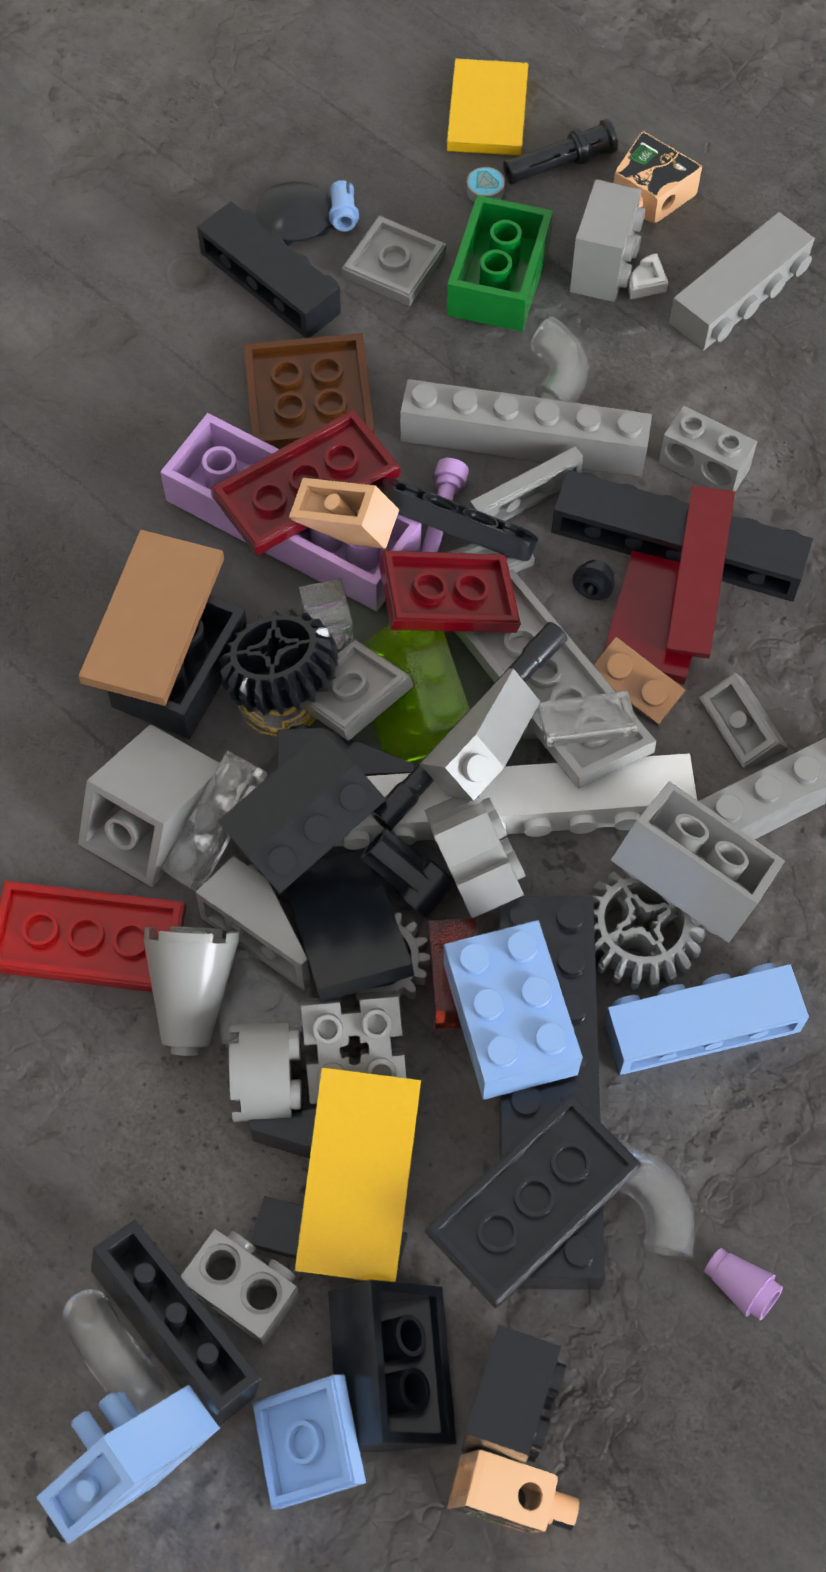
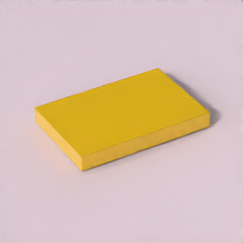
M455 59L447 151L521 156L528 63Z

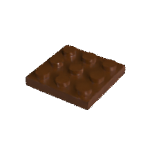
M363 333L243 344L252 436L277 449H282L353 409L375 435Z

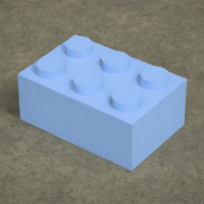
M539 920L444 944L443 966L483 1100L578 1075L582 1054Z

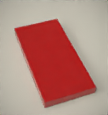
M4 881L0 898V973L152 992L143 940L144 927L158 926L157 936L159 931H170V926L183 927L187 909L186 904L179 901Z

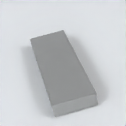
M575 446L471 500L470 508L506 521L559 493L568 469L579 473L582 472L584 456Z

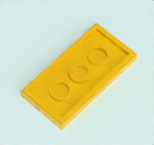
M322 1068L295 1271L359 1280L371 1279L396 1282L421 1080Z

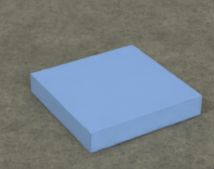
M331 1375L252 1402L271 1510L283 1509L366 1483L344 1375Z

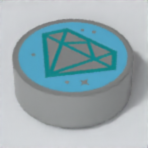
M480 167L473 170L467 177V196L474 203L477 195L501 200L504 195V177L498 170L491 167Z

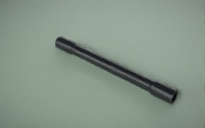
M547 622L523 648L521 655L509 668L514 669L522 680L526 682L536 670L542 668L568 639L567 635L555 623ZM420 763L385 796L387 800L371 813L374 820L383 828L386 827L392 831L417 804L419 797L434 782Z

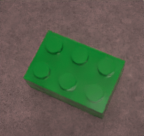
M477 195L447 284V316L523 332L551 242L553 210Z

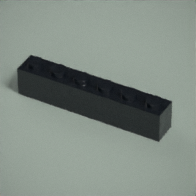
M568 469L554 507L551 533L631 555L633 550L680 562L689 503L679 501L669 495L661 496L643 491L630 484H618L604 480L591 473H579ZM731 515L722 582L794 602L813 538L801 535L794 530H782L761 524L751 518H740Z

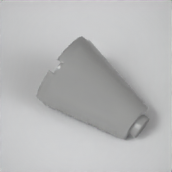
M158 926L144 927L143 940L161 1044L171 1046L170 1053L174 1055H199V1048L209 1046L238 946L239 932L232 930L226 933V939H224L223 929L170 926V931H159L157 936Z

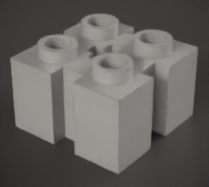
M479 796L474 801L452 797L424 810L436 842L472 918L524 895L518 880L526 877L508 837L499 840L507 836V833L490 797L482 801Z
M397 990L359 994L360 1006L341 1008L340 997L321 1002L319 998L301 1001L304 1045L317 1044L318 1056L307 1057L306 1063L310 1104H316L318 1101L322 1068L406 1078L402 1047L391 1048L390 1037L402 1036ZM359 1036L360 1043H368L367 1049L360 1050L359 1056H349V1052H343L340 1048L348 1045V1037Z

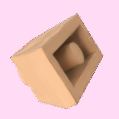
M303 478L289 517L297 523L350 545L386 549L399 509L375 485Z

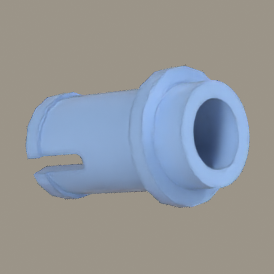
M344 180L334 182L330 187L332 208L329 211V220L339 231L353 229L359 220V211L354 206V187L349 183L346 188L347 182Z

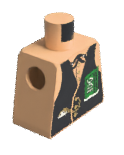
M643 131L616 169L613 183L641 189L639 207L646 208L644 219L650 223H657L697 194L702 165Z
M479 1449L460 1455L447 1509L528 1533L545 1532L547 1524L571 1531L578 1515L579 1499L555 1491L557 1485L556 1475ZM519 1489L525 1495L524 1507L520 1505L518 1500Z

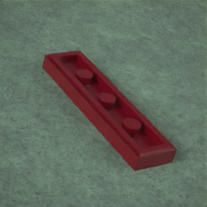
M692 485L666 653L710 658L735 491Z

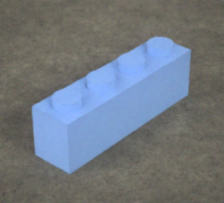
M766 963L750 969L747 975L731 978L729 974H719L706 979L703 985L686 989L685 985L682 984L672 985L660 990L658 996L640 1000L638 995H630L612 1003L613 1006L607 1009L604 1025L619 1075L801 1032L809 1016L791 964L776 968L775 964Z

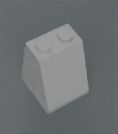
M150 724L87 780L78 845L153 887L217 800L225 766Z

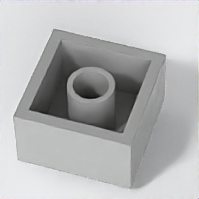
M595 179L575 240L570 292L615 302L619 288H627L632 270V264L627 263L628 261L631 262L632 258L636 259L641 235L635 234V231H641L646 208L639 207L641 189Z

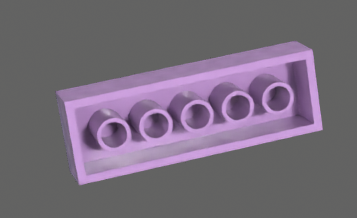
M207 413L160 472L166 501L246 542L212 498L210 487L279 449ZM398 514L386 549L350 545L308 527L264 553L377 612L385 601L378 562L381 550L420 552L421 523Z

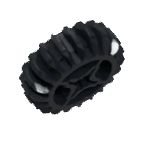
M275 609L270 617L263 618L258 614V621L252 624L243 622V631L233 633L232 642L226 643L225 654L218 659L222 675L221 681L226 691L228 690L231 699L235 701L237 706L243 705L249 713L259 710L265 717L272 710H277L281 716L286 708L294 706L297 710H300L302 702L306 700L315 702L316 692L328 691V681L336 678L335 667L339 664L333 635L322 624L320 618L313 619L308 612L297 615L293 609H290L285 615H280Z

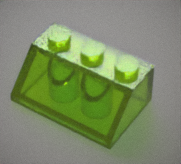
M389 623L363 645L410 675L414 687L373 721L383 752L411 762L425 758L469 711V706L444 632L391 630Z

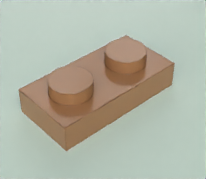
M617 637L593 665L622 700L656 726L660 725L686 691Z

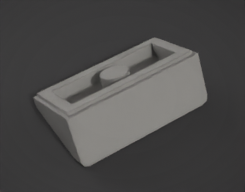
M735 672L699 697L744 769L779 754L788 748L746 681Z

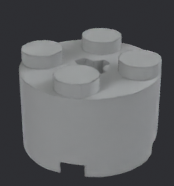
M289 1022L230 1024V1033L232 1035H239V1043H229L230 1100H235V1102L241 1101V1112H232L233 1122H249V1120L292 1118L293 1110H302V1081L300 1079L292 1080V1062L301 1061L299 1030H290Z

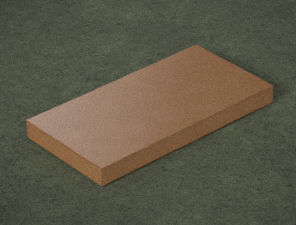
M140 530L79 673L80 683L166 706L224 561L223 551Z

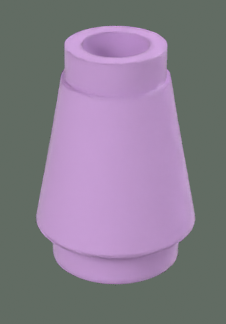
M722 1248L712 1256L704 1270V1273L712 1278L715 1284L746 1317L752 1314L758 1320H762L773 1307L783 1290V1287L774 1281V1274L732 1253H728Z

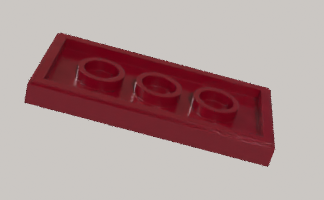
M353 409L210 487L212 498L255 555L258 556L308 528L289 517L303 478L375 485L379 488L383 479H395L401 475L399 464Z

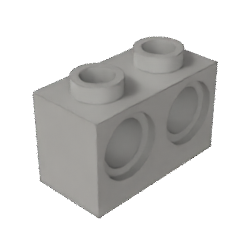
M683 406L664 434L658 464L707 488L736 492L750 470L757 441Z
M214 1229L180 1277L201 1302L265 1346L300 1296L297 1286L292 1283L296 1276L274 1259H271L269 1264L266 1265L253 1256L252 1253L255 1247L238 1233L231 1231L226 1237L217 1229ZM220 1258H230L236 1262L233 1274L225 1280H215L209 1276L211 1265ZM262 1286L273 1288L277 1292V1297L272 1306L264 1310H258L249 1304L250 1296L255 1289Z

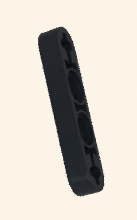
M385 478L381 483L379 490L399 509V515L520 561H529L538 542V538L532 532L397 479Z

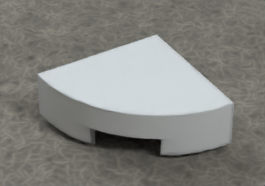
M657 253L643 258L640 261V265L631 274L628 285L629 299L667 292L668 280Z

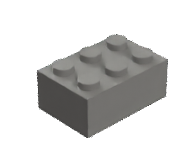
M668 781L637 819L611 859L628 876L640 880L660 894L668 904L680 908L700 922L708 932L720 936L728 943L757 906L785 862L778 855L670 781Z

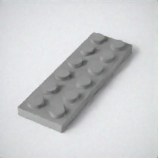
M513 569L509 572L521 621L517 633L454 631L494 682L521 655L523 648L547 622H553L563 630ZM565 632L568 638L567 641L542 668L536 670L525 682L540 700L528 726L579 789L654 753L656 740Z

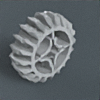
M613 871L609 874L608 885L599 881L594 886L593 892L595 896H586L593 897L595 959L601 958L597 971L599 974H602L610 968L614 970L612 981L615 985L622 981L623 976L631 978L630 985L633 990L638 989L641 979H646L648 986L653 990L658 987L660 976L667 983L671 984L676 980V971L683 974L687 973L691 967L689 959H698L701 952L698 943L703 942L705 937L704 929L698 927L701 923L680 908L668 904L660 894L640 880L633 879L626 873L625 879H623ZM642 900L650 901L657 905H648ZM619 905L622 910L620 917L623 922L617 925L616 931L608 934L604 918L613 907ZM674 921L678 931V942L666 951L662 945L664 938L661 932L665 931L667 925ZM637 923L639 927L634 928L633 926ZM646 927L650 928L649 932L645 930ZM625 950H636L643 956L633 955Z

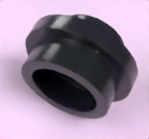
M589 560L580 565L572 577L575 589L582 596L591 600H604L608 598L615 587L612 569L606 563L599 560Z

